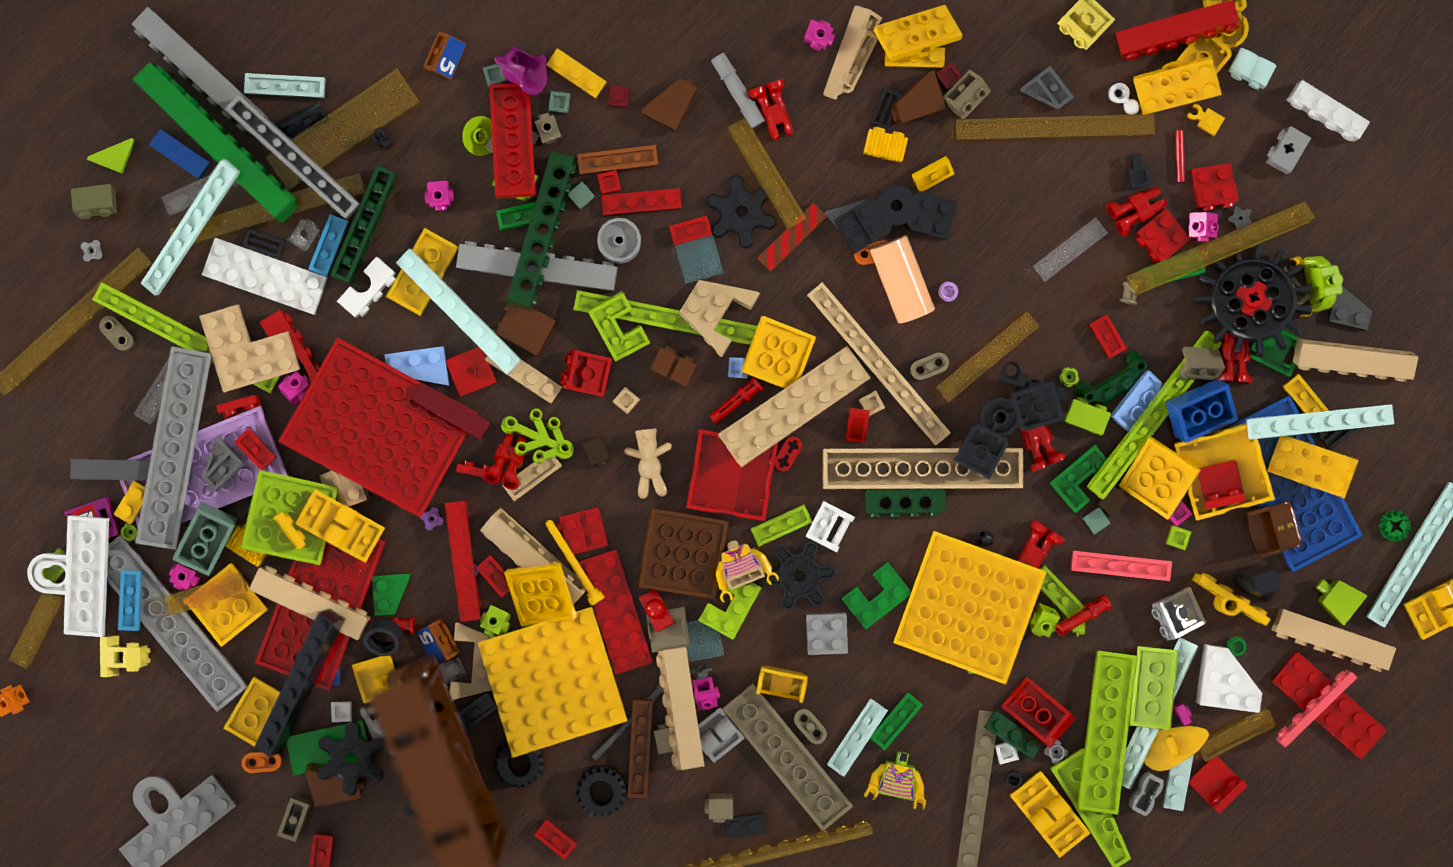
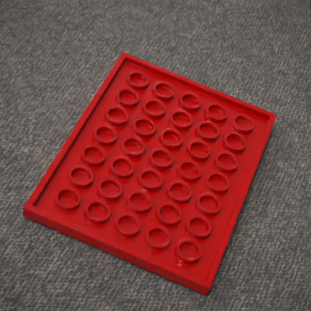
M336 338L278 442L421 518L467 433L411 401L421 382L349 343ZM465 407L466 409L470 410L471 412H473V413H475V414H478V413H476L475 411H473V410H471V409Z

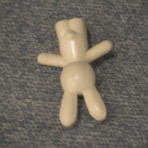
M656 428L635 431L639 450L630 447L624 450L626 455L641 459L638 465V471L641 476L638 495L642 499L646 498L649 494L650 479H652L655 491L659 496L663 497L667 494V488L660 475L661 464L657 457L669 451L672 446L670 443H665L657 448Z

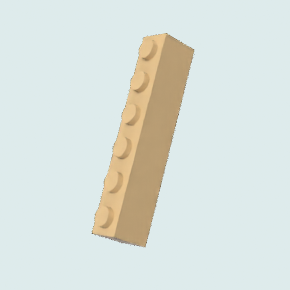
M1297 339L1292 362L1302 370L1317 368L1318 371L1325 373L1335 370L1343 375H1349V372H1352L1361 377H1368L1369 374L1375 375L1379 379L1394 377L1397 381L1405 382L1406 379L1414 380L1418 356L1408 351Z
M500 508L494 513L480 531L484 536L496 544L500 551L507 554L519 567L560 562L573 605L586 591L578 576L503 509Z
M270 566L258 569L249 590L315 620L318 612L332 609L346 619L340 632L356 640L361 639L371 618L366 615L367 612L357 607L354 610L348 607L349 603L341 599L335 601L330 598V594L324 591H320V593L313 591V586L304 582L298 584L294 582L295 578L287 574L281 576L276 573V569Z
M1281 608L1278 609L1272 631L1277 632V637L1288 640L1289 636L1296 639L1295 643L1307 646V643L1313 644V649L1324 653L1326 649L1333 651L1332 655L1344 659L1345 656L1351 657V662L1363 665L1364 662L1371 664L1370 668L1379 672L1382 671V668L1389 670L1396 651L1395 647Z
M686 647L658 651L656 661L661 670L659 681L664 690L662 697L663 705L667 709L665 720L666 725L670 729L668 740L673 748L672 764L676 770L704 766Z

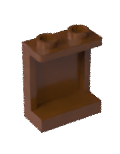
M507 303L504 309L506 312L504 318H499L495 325L496 334L539 356L557 321L533 308L530 311L508 305Z

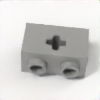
M1292 126L1280 131L1277 136L1279 141L1275 147L1272 146L1267 154L1269 158L1266 162L1286 175L1292 172L1311 139ZM1288 145L1290 152L1285 153L1286 149L1284 147Z

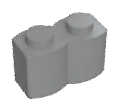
M1148 771L1143 773L1138 782V789L1132 793L1129 799V807L1147 816L1153 809L1154 798L1163 789L1164 781Z

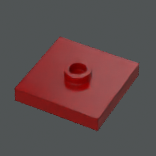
M480 347L445 360L460 397L497 383L490 363L485 361L486 353Z

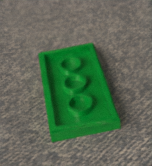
M364 720L355 721L360 726V738L367 742L368 737ZM348 723L290 735L287 747L293 775L305 774L307 763L326 765L329 761V755L326 751L319 748V739L323 736H329L335 741L342 740L345 737V727ZM349 753L345 759L351 764L357 761V756Z

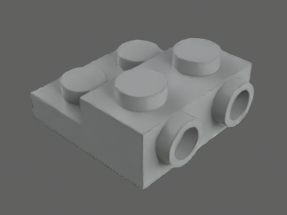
M1187 587L1171 596H1166L1152 604V615L1156 620H1159L1161 625L1160 633L1167 640L1177 639L1206 624L1191 587Z

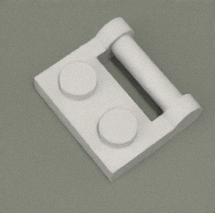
M823 501L806 537L838 552L840 548L838 545L850 522H853L855 517ZM838 516L843 517L832 542L827 541L826 539Z

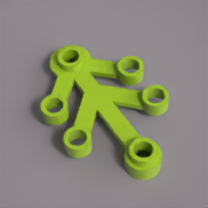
M533 409L529 414V418L533 421L537 432L518 424V421L511 416L504 418L502 421L501 429L503 432L512 434L516 431L534 440L528 443H517L515 446L516 454L524 455L527 451L543 446L552 448L546 452L538 450L534 453L533 461L537 464H541L544 460L556 456L560 459H568L574 453L572 443L564 440L559 428L560 420L556 417L550 418L547 423V427L552 430L555 440L549 438L541 420L542 412L539 409ZM533 413H537L539 418H535ZM511 421L514 425L509 426L507 422ZM551 422H555L557 426H552ZM518 446H522L524 451H520ZM561 447H566L567 451H563ZM536 455H541L542 459H537Z

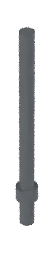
M660 682L646 699H652L654 702L662 693L664 694ZM632 714L627 718L626 722H623L591 754L595 760L631 726Z

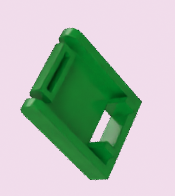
M1283 330L1280 335L1285 340L1286 348L1281 351L1273 338L1264 340V353L1262 357L1257 356L1256 344L1253 342L1250 350L1256 354H1250L1251 360L1286 377H1291L1296 364L1291 361L1290 365L1283 363L1290 347L1295 348L1297 339L1301 338Z

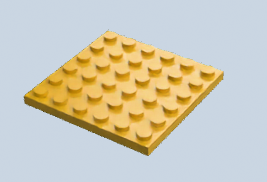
M933 531L893 643L1006 685L1047 572Z
M592 607L577 611V617L574 620L552 623L545 621L478 642L512 757L627 721Z

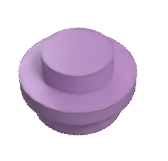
M944 282L939 287V297L947 302L953 301L958 295L957 286L952 282Z

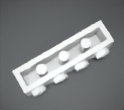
M1303 80L1295 85L1287 98V101L1294 108L1308 113L1310 118L1321 121L1325 124V127L1342 134L1341 136L1348 141L1354 142L1360 139L1370 121Z

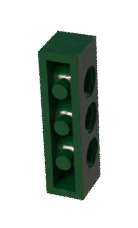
M945 488L865 489V513H869L870 517H881V513H889V517H901V513H909V517L921 516V513H929V516H941V512H946ZM884 497L889 498L891 502L890 506L886 509L880 506V500ZM903 497H908L910 500V505L907 508L900 506V500ZM922 497H928L930 500L927 508L920 506L919 502Z

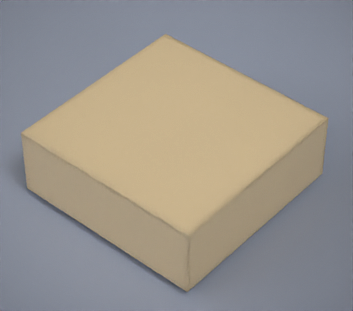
M624 387L612 402L626 414H629L640 399L628 388Z
M877 391L858 400L864 410H870L869 416L885 408Z

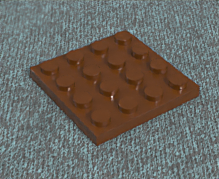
M651 508L637 586L715 599L718 586L716 571L719 562L722 561L721 554L724 552L729 521Z

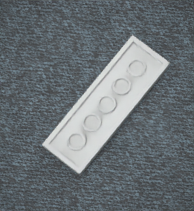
M217 238L213 241L202 272L203 276L313 315L317 311L328 280L325 276Z

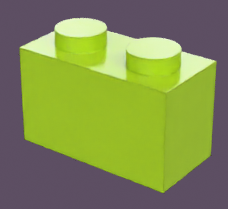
M1077 397V400L1071 399L1063 422L1097 435H1103L1111 413L1107 412V408L1096 404L1094 407L1088 405V402L1083 398Z

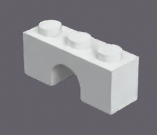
M375 257L363 271L371 280L370 288L366 292L359 293L353 287H349L337 301L356 318L359 316L363 317L370 308L368 306L372 301L377 302L383 295L381 291L386 286L390 287L396 280L395 275L397 273L378 257Z

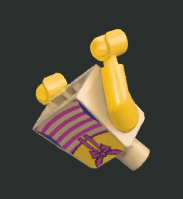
M731 541L727 544L729 551L721 554L722 561L718 564L716 578L719 589L722 590L720 595L722 602H725L724 595L726 593L730 595V600H733V594L728 591V587L730 590L765 577L764 573L767 574L766 581L769 585H772L769 581L771 575L775 576L777 581L779 579L776 573H772V567L767 557L756 549H750L747 544L739 546L737 541Z

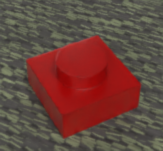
M617 170L597 174L602 195L621 190Z

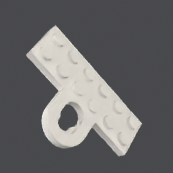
M69 515L66 554L44 553L36 556L28 566L27 575L29 582L37 591L65 595L64 634L94 637L105 636L109 518ZM52 565H60L65 570L66 576L62 583H53L50 579H45L42 576V570L50 568Z

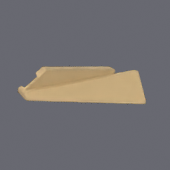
M860 6L854 7L823 93L826 97L837 99L838 95L850 93L854 90L878 40L873 32L874 27L880 23L882 17L872 10Z

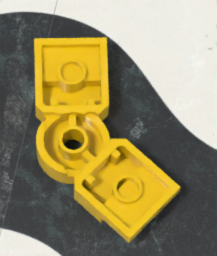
M1203 0V8L1229 0ZM1234 0L1241 28H1237L1231 34L1223 32L1211 39H1198L1197 42L1189 44L1176 61H1181L1183 64L1212 56L1216 73H1218L1232 56L1231 50L1243 43L1248 35V21L1241 14L1247 7L1246 0Z

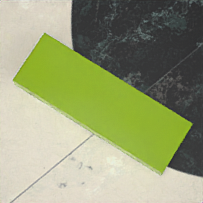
M805 504L751 528V531L759 547L812 523Z
M1045 565L1040 568V570L1047 572L1040 590L1067 618L1084 608V605Z

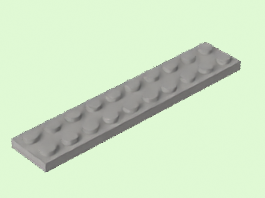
M171 346L135 542L137 544L176 550L211 353Z
M122 535L113 540L108 545V583L120 596L121 570L143 571L140 621L215 711H220L244 691L248 684L132 545Z

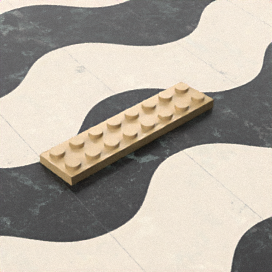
M847 346L719 433L718 436L740 467H743L867 382L870 376Z

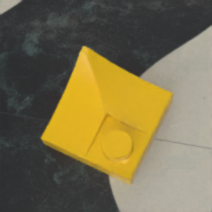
M391 655L378 656L352 664L363 703L370 701V696L373 693L389 687L386 677H388L387 673L395 669Z

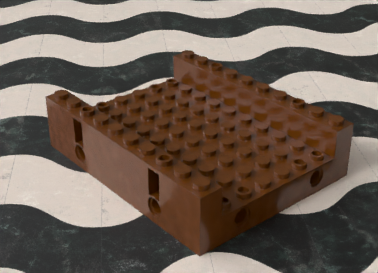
M434 653L390 670L387 673L388 677H386L389 687L373 693L370 696L371 700L368 702L373 713L376 712L378 716L377 725L380 732L384 731L387 738L384 740L386 748L389 752L392 751L394 759H392L396 771L400 770L403 777L400 779L404 790H408L410 794L408 800L412 810L416 809L418 817H416L420 829H424L426 833L424 837L425 843L428 848H432L434 853L432 859L435 866L499 867L508 834ZM440 701L443 703L444 708L437 710L433 703Z

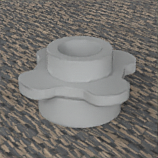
M94 240L92 243L83 242L81 244L85 261L89 262L91 259L102 258L101 243L98 240Z
M1057 740L1050 749L1046 747L1044 753L1051 758L1052 763L1058 764L1059 760L1068 755V750L1063 748L1061 742Z

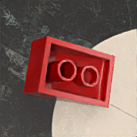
M1028 677L1020 683L1001 706L1049 749L1075 720V717Z

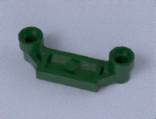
M1131 351L1126 356V363L1128 364L1126 368L1094 387L1090 386L1086 381H1081L1075 386V393L1086 402L1100 401L1105 404L1132 388L1140 373L1146 369L1147 364L1138 351Z

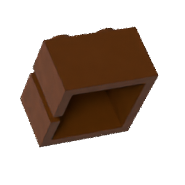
M667 346L665 349L660 348L650 370L687 387L697 367L694 364L695 360L686 355L681 358L676 355L677 351Z

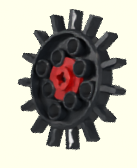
M1257 243L1254 249V258L1243 260L1241 251L1236 245L1232 248L1235 263L1227 267L1216 256L1212 259L1214 267L1221 272L1216 280L1206 275H1200L1199 282L1213 289L1211 296H1196L1194 304L1211 305L1212 314L1202 317L1199 324L1200 326L1208 325L1213 321L1218 323L1222 329L1214 337L1213 342L1215 344L1222 341L1226 334L1237 338V342L1234 345L1235 355H1238L1242 350L1243 341L1255 342L1257 356L1262 357L1264 353V340L1273 338L1278 348L1282 351L1286 348V343L1280 333L1285 328L1290 329L1299 336L1303 333L1304 329L1291 319L1294 313L1311 315V307L1297 304V295L1311 292L1312 286H1294L1291 278L1299 274L1302 266L1300 264L1296 265L1288 272L1279 267L1278 264L1282 261L1284 255L1283 250H1280L1275 255L1274 260L1270 262L1261 259L1262 245ZM1265 271L1269 272L1272 277L1270 279H1264L1262 278L1261 273ZM1248 277L1253 283L1245 285L1242 283V279ZM1229 283L1233 286V290L1225 291L1222 286ZM1269 290H1276L1278 296L1270 297L1267 292ZM1253 297L1256 298L1254 303L1251 302ZM1235 301L1239 303L1240 308L1232 309L1229 303ZM1282 308L1285 314L1278 316L1275 314L1274 309ZM1263 314L1266 320L1259 322L1255 319V315ZM1244 320L1247 326L1240 328L1236 325V321Z

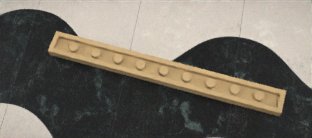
M823 282L807 295L935 446L951 433Z

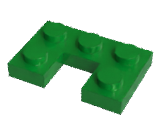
M1096 445L1090 447L1049 482L1074 513L1078 512L1090 501L1078 485L1089 475L1093 474L1095 476L1107 460Z
M888 562L872 574L884 589L873 599L868 601L857 586L841 598L865 629H868L911 595L910 589Z

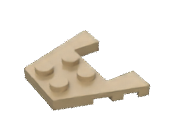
M699 280L681 308L679 315L696 332L698 331L708 345H711L719 356L723 357L731 340L714 331L732 301L751 310L760 293Z
M459 622L455 623L454 641L474 642L475 644L472 682L451 681L450 694L453 700L492 690L478 642L493 637Z

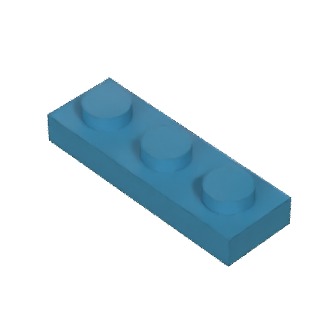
M329 214L308 270L328 277L349 221Z
M121 570L118 630H140L143 571Z

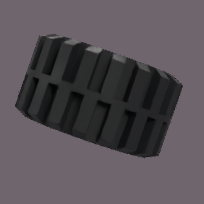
M506 740L499 747L494 757L497 778L500 777L501 782L508 784L510 788L516 787V789H521V787H529L530 784H534L544 769V752L538 749L526 753L531 760V766L525 773H516L508 765L511 750Z
M597 765V767H591L583 773L577 784L576 798H578V804L582 806L584 812L587 811L592 817L596 815L597 818L602 816L606 818L612 813L615 814L622 807L627 789L626 782L623 780L621 773L617 772L618 770L615 768L611 769L607 765L605 767ZM595 781H606L612 786L613 795L610 800L598 802L592 798L590 787Z

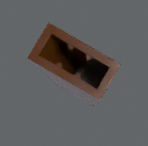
M934 70L925 73L892 105L891 115L893 120L897 121V125L946 109Z
M679 78L642 108L641 115L677 132L697 92V87L694 86L695 82L688 78L684 80Z
M307 763L305 773L314 807L362 797L363 790H365L363 778H360L357 782L356 794L347 796L343 793V781L340 777L333 776L326 781L320 780L317 777V770L324 765Z

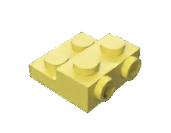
M1079 0L1057 24L1060 25V30L1063 34H1069L1074 39V43L1078 48L1087 50L1115 19L1095 0Z

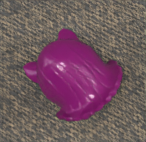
M514 46L505 56L495 57V62L501 66L502 74L507 80L520 85L521 89L529 95H538L543 92L547 85L546 57L544 55L535 57Z

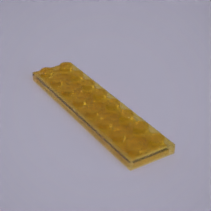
M396 69L293 138L292 141L321 168H324L373 135L375 129L385 127L419 104L420 101L399 70ZM274 153L266 157L287 190L290 191L303 182Z

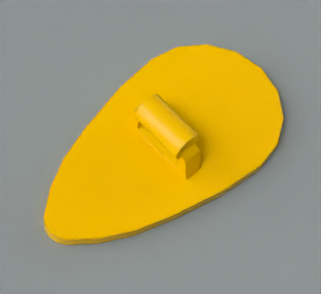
M1194 726L1160 730L1144 763L1152 770H1169L1199 751L1208 739L1209 732L1204 728Z

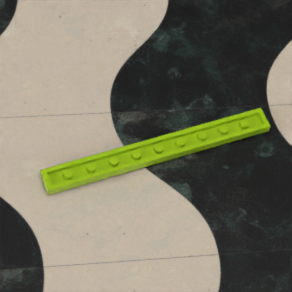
M101 282L92 299L93 301L185 349L211 353L206 336ZM211 355V361H210V362L214 364V361H213V358H212V355ZM280 376L260 381L253 385L268 393H272Z
M577 290L573 310L588 313L587 309L610 297ZM627 300L632 310L616 318L701 335L679 315V310ZM721 319L714 331L729 338L732 342L751 345L758 326Z
M1204 331L1193 347L1219 349L1222 343L1215 344L1213 342L1215 336L1209 331ZM1185 358L1086 486L1099 498L1104 500L1142 450L1149 437H1152L1168 416L1165 402L1184 394L1195 380L1194 378H1182L1179 371L1185 363Z

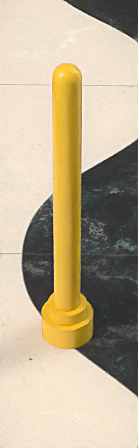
M546 521L548 530L588 592L587 600L592 606L605 598L601 591L593 587L553 521Z

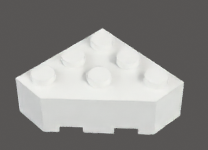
M1203 644L1196 703L1204 706L1260 713L1262 692L1230 650L1223 646Z

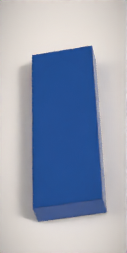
M162 129L158 131L150 143L151 147L198 179L202 177L210 165L209 161Z

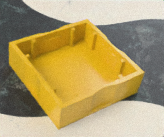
M1247 422L1210 432L1188 443L1181 440L1174 442L1177 454L1198 468L1232 460L1237 462L1246 501L1206 510L1199 477L1197 476L1188 490L1196 521L1223 514L1234 508L1249 507L1275 500L1258 439H1249Z

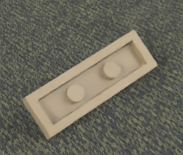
M556 457L544 460L541 464L533 462L517 474L520 481L519 487L516 490L507 488L505 490L516 501L562 467Z

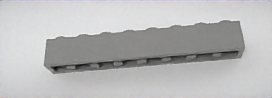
M147 7L132 23L136 28L134 32L142 39L146 37L150 41L148 45L157 53L161 51L165 55L163 59L171 66L175 64L179 68L177 72L186 80L190 78L194 82L192 86L200 93L204 91L208 94L207 100L215 107L217 105L223 108L221 112L229 120L235 119L238 122L236 126L244 134L247 131L252 134L225 108L238 94L243 95L252 105L254 104L153 10ZM255 106L263 115H265L257 106Z
M238 94L225 108L345 219H349L361 204L243 95Z
M465 241V245L459 244L456 268L514 277L521 254L516 252L515 248L504 247V250L496 249L495 245L490 244L478 247L476 246L477 243ZM548 253V257H550L548 268L543 269L542 273L545 276V282L615 291L618 268L614 267V263L602 261V265L594 264V260L585 258L580 262L574 261L575 257L564 255L563 259L555 258V254ZM530 265L527 267V270L534 272L538 267Z

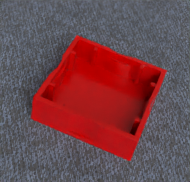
M699 430L686 508L765 521L778 443L743 467H740L718 436V432Z

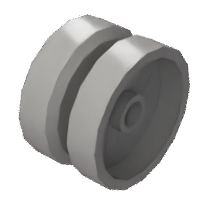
M615 218L608 220L602 225L598 232L597 244L601 255L607 261L614 264H624L637 256L640 250L641 236L639 229L633 222L624 218ZM622 238L623 242L621 244H617L615 239Z

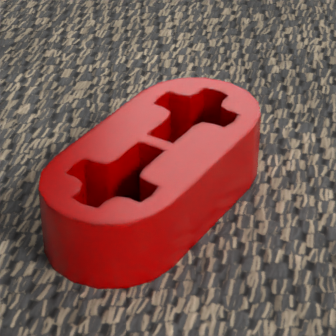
M789 437L784 442L775 458L774 465L778 470L787 471L794 463L802 448V442L799 438ZM796 440V445L799 446L798 449H793L791 453H788L787 451L790 448L788 442ZM786 454L789 455L787 459L788 466L780 468L778 459H783Z

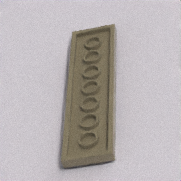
M752 683L722 709L819 828L824 831L850 810L853 805L761 693L756 694L757 687Z

